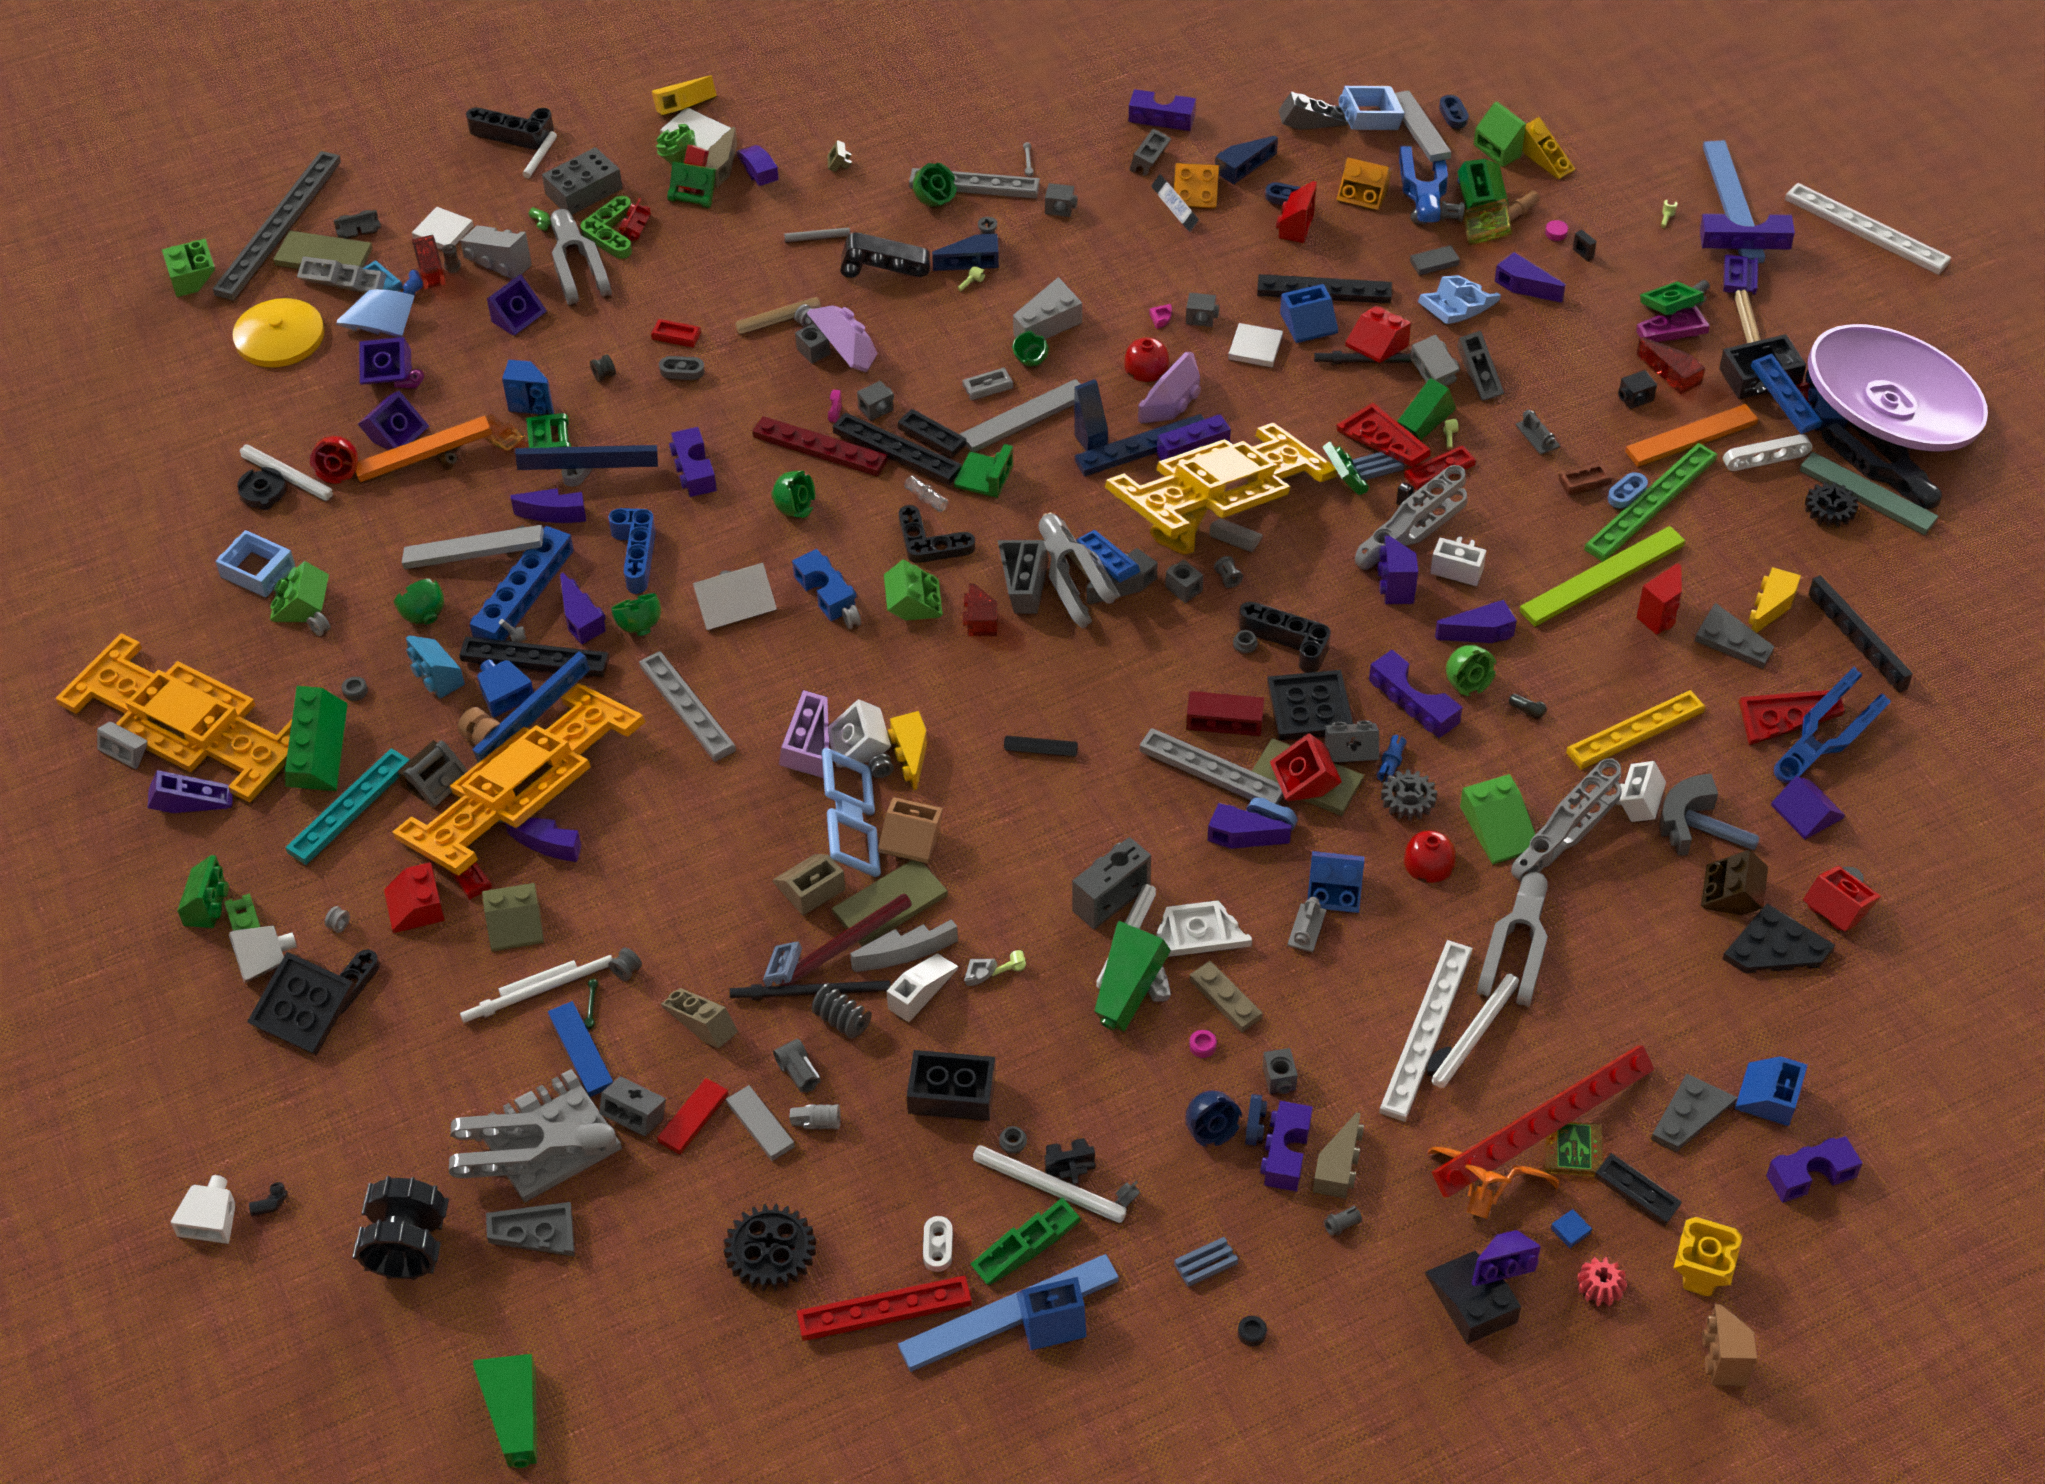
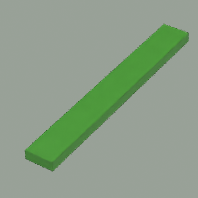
M1700 443L1695 445L1586 543L1584 550L1602 562L1607 560L1715 462L1718 454Z

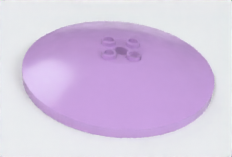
M1843 325L1829 329L1821 334L1809 353V374L1822 397L1847 420L1883 440L1918 450L1950 451L1972 443L1986 424L1988 416L1987 404L1980 388L1972 377L1946 354L1913 336L1873 325Z

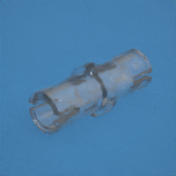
M913 475L906 480L905 488L917 495L922 503H928L938 512L945 510L948 505V499L935 492L934 487L929 484L925 485Z

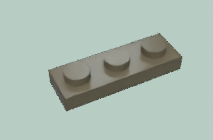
M1211 961L1190 974L1189 981L1241 1033L1262 1019V1012Z

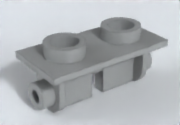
M1310 897L1309 900H1306L1305 904L1301 903L1287 946L1310 952L1314 951L1326 914V909L1321 908L1318 898Z

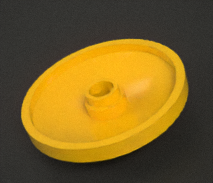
M290 298L273 299L253 306L241 315L233 329V340L239 355L246 361L262 367H283L302 361L316 351L324 337V325L320 313L312 305Z

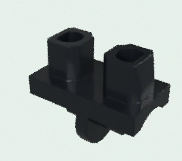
M1085 1138L1076 1139L1071 1142L1072 1150L1062 1152L1060 1144L1047 1145L1046 1155H1044L1045 1173L1054 1177L1059 1176L1060 1179L1070 1177L1073 1185L1078 1184V1175L1087 1174V1170L1096 1169L1094 1146L1089 1147Z

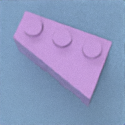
M803 690L781 747L779 765L824 778L822 750L829 748L827 697Z

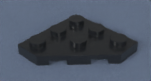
M1766 904L1726 950L1723 960L1744 973H1756L1758 969H1771V971L1793 970L1794 967L1808 966L1809 969L1820 968L1834 951L1835 944L1771 905Z

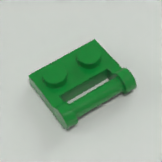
M672 162L667 200L701 204L702 207L710 208L716 169ZM679 186L701 189L704 190V196L678 192Z
M559 413L526 418L529 448L572 447L568 440V415ZM551 426L558 427L559 442H552Z
M1330 441L1325 444L1323 449L1340 477L1356 494L1366 493L1369 490V486L1365 480L1361 479L1354 468L1350 455L1345 453L1340 446L1336 448Z

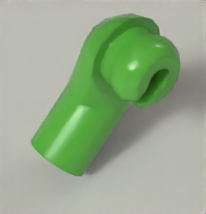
M534 207L529 210V217L539 221L536 225L537 228L547 231L548 226H551L552 223L550 215Z

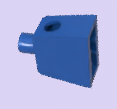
M486 660L481 664L480 669L482 672L477 675L481 693L493 718L521 705L534 693L531 680L510 661L505 660L496 665L492 660Z

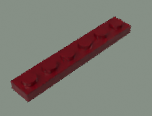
M765 416L761 417L752 431L753 438L877 477L888 461L886 454Z

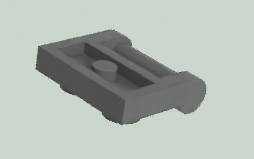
M442 740L434 746L435 749L413 768L409 767L403 772L405 778L415 786L431 807H435L452 792L450 785L468 772L450 747ZM443 756L446 762L427 779L423 780L420 774Z

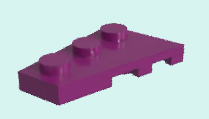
M1695 305L1692 308L1678 310L1672 315L1664 317L1658 315L1637 324L1636 332L1644 344H1654L1660 341L1709 333L1710 326Z

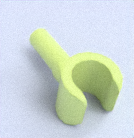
M1668 200L1664 201L1662 228L1666 227L1670 216L1675 215L1677 202L1674 205L1667 204Z
M972 267L969 277L957 287L958 290L962 291L974 280L982 282L985 278V274H982L984 269Z
M1457 419L1445 421L1443 432L1447 437L1448 450L1452 449V433H1457L1459 430Z
M1013 951L1010 954L1011 961L997 967L992 977L1010 969L1022 971L1026 966L1023 951Z

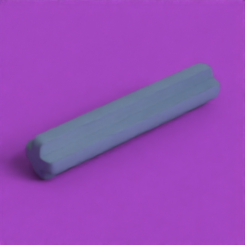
M1688 810L1685 814L1687 825L1751 850H1755L1759 843L1760 837L1748 831L1692 810Z

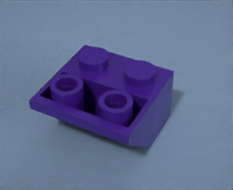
M1385 536L1384 546L1379 548V557L1382 562H1378L1377 567L1378 576H1382V580L1379 583L1380 595L1384 594L1385 604H1414L1418 578L1416 553L1391 536Z

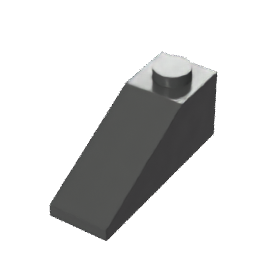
M1478 331L1460 337L1457 348L1481 400L1485 401L1503 395L1504 391L1482 332Z

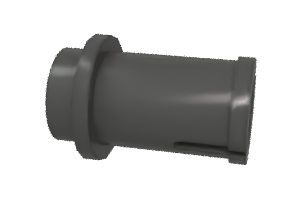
M1352 1206L1336 1215L1329 1214L1327 1219L1324 1220V1226L1330 1235L1335 1234L1338 1236L1342 1233V1230L1361 1223L1362 1216L1360 1211L1356 1210V1206Z

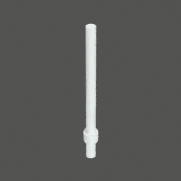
M608 955L495 1000L487 999L479 1003V1006L461 1012V1019L465 1023L483 1015L484 1017L495 1014L496 1010L607 968L612 957Z

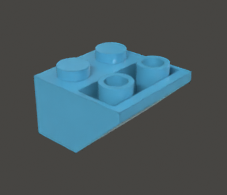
M417 636L406 637L408 645L406 652L412 661L410 668L417 678L421 677L423 679V683L430 693L434 692L441 699L465 685L461 668L435 639Z

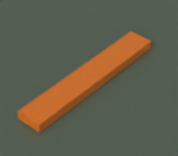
M1744 404L1626 446L1625 452L1634 464L1640 467L1693 448L1698 443L1704 444L1757 425L1758 418Z
M486 416L358 461L357 477L360 482L487 437L492 432Z

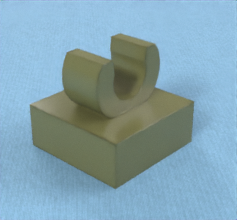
M836 141L828 153L829 170L836 172L840 166L848 169L852 164V161L849 160L851 153L845 151V143Z

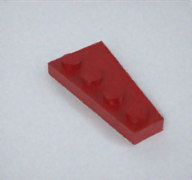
M1374 403L1369 404L1336 425L1337 432L1411 467L1416 466L1431 456L1430 448Z
M1830 690L1741 697L1739 705L1749 745L1802 729L1803 717ZM1842 698L1818 720V723L1843 716L1845 709Z

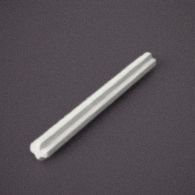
M1512 974L1505 976L1433 1075V1085L1441 1089L1445 1088L1517 988L1519 983L1518 977Z
M980 1145L974 1151V1161L1055 1196L1063 1197L1069 1202L1113 1221L1122 1223L1126 1216L1127 1209L1119 1204Z

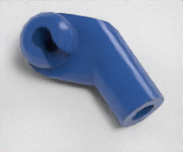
M411 270L408 274L410 279L404 283L403 293L415 296V292L422 288L423 281L417 270Z

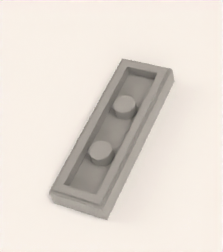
M749 1085L726 1099L727 1105L771 1161L795 1147L794 1141Z

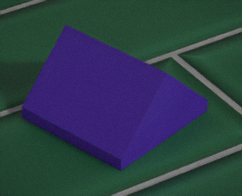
M521 274L487 298L491 322L513 336L547 311Z
M1795 776L1771 803V806L1804 840L1845 817V814L1811 780Z

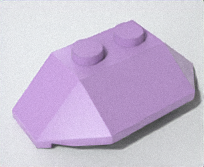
M833 305L810 309L807 314L849 366L867 372L878 353L871 338L864 331V325L854 319V313L846 307L839 308Z
M1185 352L1153 386L1147 398L1138 405V422L1149 423L1175 419L1180 412L1185 411L1192 399L1198 397L1201 391L1200 374L1194 353Z

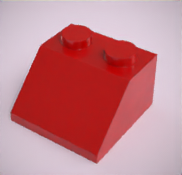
M1312 181L1290 193L1288 201L1283 202L1282 216H1278L1276 222V229H1279L1278 238L1300 243L1305 242L1315 215L1316 181Z
M1375 306L1361 314L1347 338L1345 346L1381 363L1409 346L1411 322L1384 310L1382 307Z
M1679 563L1643 585L1636 618L1656 635L1664 630L1671 629L1676 623V614L1680 606L1679 601L1682 593V567Z
M1310 733L1269 761L1287 801L1322 797L1342 783L1326 745Z
M431 862L405 868L384 889L393 933L445 921Z
M1838 865L1818 875L1803 901L1808 904L1810 910L1817 914H1822L1830 920V924L1833 927L1846 932L1861 921L1879 901L1881 896Z

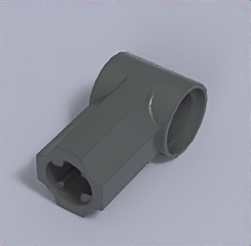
M798 1038L773 1050V1055L779 1068L783 1072L787 1071L800 1092L808 1093L814 1090L821 1082L820 1076L808 1060V1054L804 1045Z

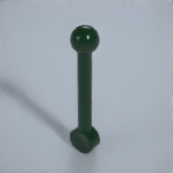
M591 979L588 982L590 995L588 1014L584 1020L586 1029H592L595 1026L592 1017L595 989L598 987L596 979Z

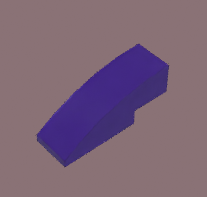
M754 145L736 151L751 180L755 179L758 186L779 180L778 167L763 148Z
M556 488L510 495L514 515L552 523L586 522L582 492L559 495Z
M528 818L517 828L505 822L508 834L531 850L560 860L578 861L582 846L578 830L557 829L556 821L551 819Z

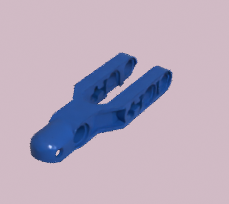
M1400 146L1399 166L1403 193L1415 201L1418 221H1440V198L1447 192L1448 173L1446 160L1433 162L1432 171H1435L1434 181H1420L1415 177L1411 146Z
M1853 667L1803 717L1802 737L1774 766V775L1777 780L1782 783H1790L1795 776H1800L1821 754L1842 752L1884 710L1891 700L1887 699L1886 695L1880 694L1836 739H1829L1824 744L1818 742L1813 736V733L1818 728V720L1862 677V673L1857 671L1856 667Z

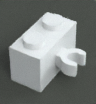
M1460 536L1456 542L1439 538L1433 553L1430 574L1477 586L1484 569L1486 550L1474 547V540H1471L1469 545L1463 544L1462 537Z
M1655 761L1631 764L1625 784H1620L1622 794L1616 805L1623 806L1631 822L1655 819L1666 781Z

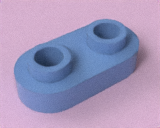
M1640 473L1627 474L1610 488L1608 494L1609 504L1615 508L1628 507L1647 489V478Z
M1253 798L1246 809L1247 812L1258 813L1261 816L1292 825V830L1298 821L1292 809L1272 803L1265 798Z

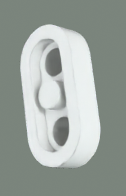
M942 1216L930 1218L924 1226L923 1260L925 1266L934 1272L946 1270L952 1262V1224L947 1218ZM936 1232L943 1233L941 1236H935L934 1234ZM936 1257L942 1258L941 1261H934L933 1259Z

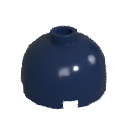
M1209 1090L1198 1094L1189 1103L1186 1109L1185 1124L1191 1136L1200 1145L1207 1147L1206 1144L1215 1142L1214 1145L1219 1146L1230 1140L1240 1127L1238 1120L1239 1116L1242 1118V1112L1238 1104L1224 1092Z

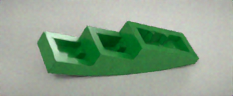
M1062 1197L1042 1215L1037 1212L1019 1229L1011 1228L971 1263V1266L989 1286L1036 1257L1074 1228L1082 1219Z

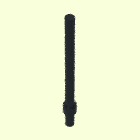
M1342 351L1314 353V362H1332V365H1341L1342 362H1377L1360 353H1342ZM1396 353L1381 363L1413 362L1409 358L1410 354Z
M890 980L829 983L832 985V990L838 989L840 993L887 991L890 988ZM827 983L768 987L762 986V984H751V987L730 988V999L751 998V1000H762L763 997L816 995L821 987Z

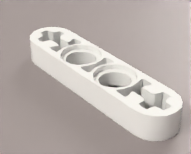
M1800 434L1730 449L1724 454L1723 461L1728 470L1737 471L1803 457L1812 450V444L1806 435Z

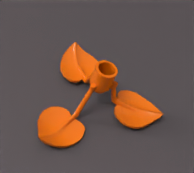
M1432 1147L1428 1150L1427 1155L1443 1153L1455 1158L1463 1152L1446 1147ZM1466 1165V1169L1472 1171L1483 1181L1482 1187L1477 1185L1476 1190L1475 1182L1469 1185L1468 1196L1471 1197L1466 1212L1488 1219L1492 1204H1497L1498 1198L1507 1185L1512 1183V1178L1516 1174H1531L1542 1177L1549 1181L1555 1189L1559 1186V1180L1546 1172L1521 1165H1513V1169L1507 1177L1493 1171H1486L1477 1166ZM1503 1182L1494 1196H1492L1493 1190L1487 1188L1488 1184Z

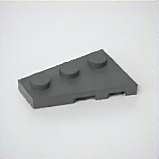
M1717 603L1713 605L1695 637V641L1761 669H1764L1774 650L1772 644Z
M1686 1074L1654 1130L1651 1140L1677 1152L1696 1137L1707 1124L1713 1123L1727 1108L1730 1109L1736 1104L1737 1097Z

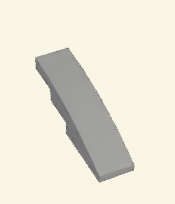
M303 257L297 278L366 293L369 290H382L387 274L382 271L363 269L356 265L342 264L336 260Z
M951 919L929 931L923 924L903 936H900L895 929L850 953L852 969L854 972L882 969L933 954L958 942L957 925Z

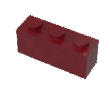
M1189 691L1186 730L1261 736L1264 697Z

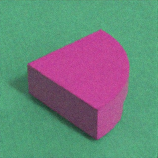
M1171 304L1150 308L1149 315L1156 329L1164 327L1171 320Z
M833 389L830 395L832 406L830 411H828L829 422L836 423L842 408L841 390Z

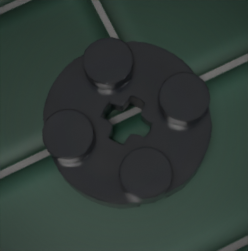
M261 467L262 471L254 472L252 469L243 474L238 481L237 487L240 500L248 506L268 510L285 494L287 490L282 474L274 468ZM266 486V487L263 488V489H257V487Z

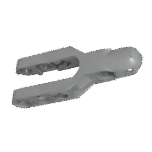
M555 210L551 214V222L557 244L552 251V256L568 306L574 303L577 304L579 301L577 289L566 261L565 247L571 244H576L579 253L586 257L590 271L595 276L597 290L600 289L602 297L612 295L610 283L595 242L580 235L576 222H574L573 216L568 210Z
M1458 465L1449 466L1403 501L1392 518L1359 546L1355 556V564L1360 569L1368 570L1380 562L1379 548L1384 546L1382 543H1384L1385 536H1391L1404 546L1419 543L1461 511L1468 502L1467 492L1462 488L1466 482L1465 470ZM1452 474H1459L1461 476L1457 481H1451L1448 477ZM1437 487L1443 489V492L1439 495H1434L1430 492L1433 488ZM1457 494L1463 497L1459 502H1453L1450 499L1453 495ZM1437 508L1445 510V513L1440 516L1434 515L1432 512ZM1367 549V552L1363 554L1362 551Z
M1046 514L1041 518L1038 527L1045 540L1046 549L1051 556L1049 578L1072 619L1084 629L1092 622V619L1088 614V607L1079 598L1080 593L1069 575L1070 566L1064 557L1067 553L1074 552L1098 595L1107 604L1113 603L1115 599L1120 597V594L1097 553L1086 548L1083 544H1078L1065 521L1055 514Z
M1602 760L1557 805L1545 826L1531 839L1529 847L1513 863L1511 873L1517 880L1521 882L1524 877L1522 875L1525 872H1540L1544 867L1549 866L1565 849L1576 845L1620 800L1622 788L1618 780L1621 777V766L1616 760ZM1607 767H1612L1617 772L1613 776H1605L1602 771ZM1588 785H1597L1590 793L1585 791ZM1612 787L1617 789L1616 794L1612 796L1605 795ZM1572 804V805H1574V806H1575V805H1577V806H1576L1575 808L1571 809V806H1570V805ZM1595 804L1600 806V810L1598 812H1589L1595 806ZM1581 821V828L1576 826L1573 829V827ZM1540 849H1545V850H1547L1546 852H1543V853L1537 852V851L1540 850Z
M1530 872L1523 877L1513 912L1495 923L1476 994H1482L1486 997L1490 996L1506 938L1514 932L1516 923H1524L1531 927L1530 938L1532 944L1516 1003L1530 1007L1548 937L1539 920L1548 887L1547 879L1543 874Z
M531 1112L456 1118L451 1122L450 1137L455 1139L482 1141L485 1138L503 1137V1139L541 1137L543 1141L536 1148L454 1154L449 1158V1174L455 1178L531 1174L552 1160L606 1154L614 1147L616 1135L614 1129L605 1123L584 1124L578 1121L550 1123Z

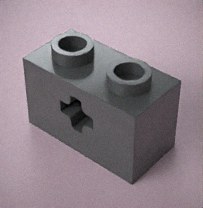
M1362 720L1358 721L1357 724L1334 722L1332 725L1325 726V745L1333 762L1379 760V730L1376 723ZM1355 737V739H1353V743H1349L1351 741V738Z
M620 1076L602 1092L599 1114L646 1136L663 1120L666 1098Z

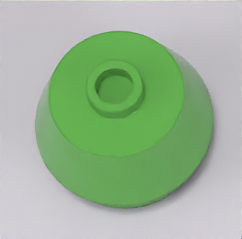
M678 124L679 129L672 132L667 129L656 139L658 145L655 146L658 155L671 165L672 162L684 163L687 145L697 146L695 132L687 124Z

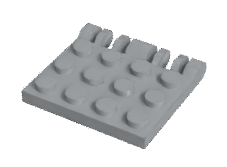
M572 1069L561 1074L562 1080L569 1090L568 1092L558 1077L552 1079V1086L558 1092L559 1097L551 1100L547 1089L541 1085L536 1089L544 1105H540L532 1091L514 1100L520 1113L531 1112L550 1123L578 1121L584 1124H607L581 1086ZM509 1103L503 1106L505 1114L516 1113ZM493 1111V1112L489 1113L488 1115H497V1114H495V1112ZM503 1137L485 1138L483 1140L490 1151L536 1148L542 1143L543 1138L503 1139ZM616 1137L614 1147L606 1154L552 1160L534 1173L506 1176L525 1203L622 1149L621 1143Z

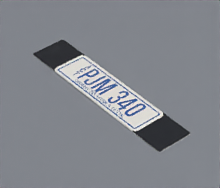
M1159 174L1151 187L1185 228L1191 232L1199 219L1164 177Z

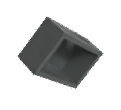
M596 147L542 174L545 194L559 208L568 210L572 215L623 189L620 169Z
M1130 837L1122 843H1117L1108 854L1097 858L1091 867L1072 880V911L1095 930L1136 898L1143 885L1151 884V854Z

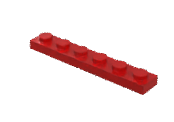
M960 1276L797 1310L796 1312L802 1341L969 1307L972 1306V1300L966 1276Z

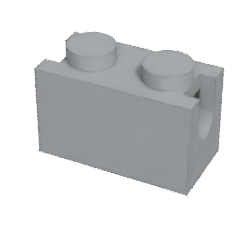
M1437 335L1412 345L1409 358L1426 383L1430 378L1444 386L1456 382L1455 373L1459 372V364L1456 359H1452L1445 343L1440 341Z

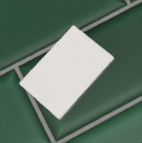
M685 108L660 129V134L667 129L670 132L679 129L678 124H687L695 132L697 147L708 150L710 146L714 145L731 128L690 108Z
M763 563L693 583L706 630L777 609Z

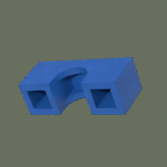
M818 549L792 560L794 577L805 591L815 587H823L817 590L818 607L830 621L842 616V608L850 609L851 605H855V599L857 598L855 590L851 585L848 586L844 582L842 574L838 570H834L826 555L823 556Z

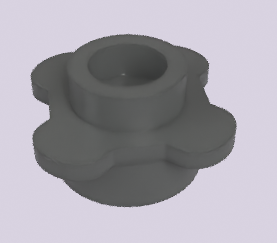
M1136 1180L1132 1185L1126 1182L1115 1193L1118 1196L1115 1203L1118 1204L1120 1202L1126 1208L1141 1193L1136 1187L1138 1181Z

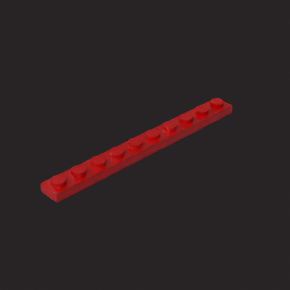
M1644 1045L1634 1047L1432 1171L1431 1173L1442 1196L1450 1197L1479 1179L1472 1171L1465 1168L1466 1165H1473L1486 1171H1492L1654 1071L1655 1069Z

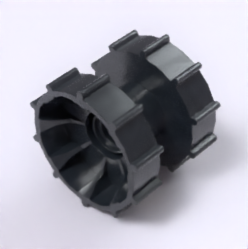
M386 1176L384 1180L374 1184L369 1183L361 1215H366L373 1224L365 1228L359 1227L352 1259L357 1260L364 1267V1271H371L385 1276L387 1279L416 1280L417 1277L428 1273L433 1274L435 1263L438 1261L441 1242L436 1241L429 1232L436 1229L442 1230L449 1198L443 1196L437 1189L438 1186H431L425 1182L415 1180L414 1177L408 1179Z

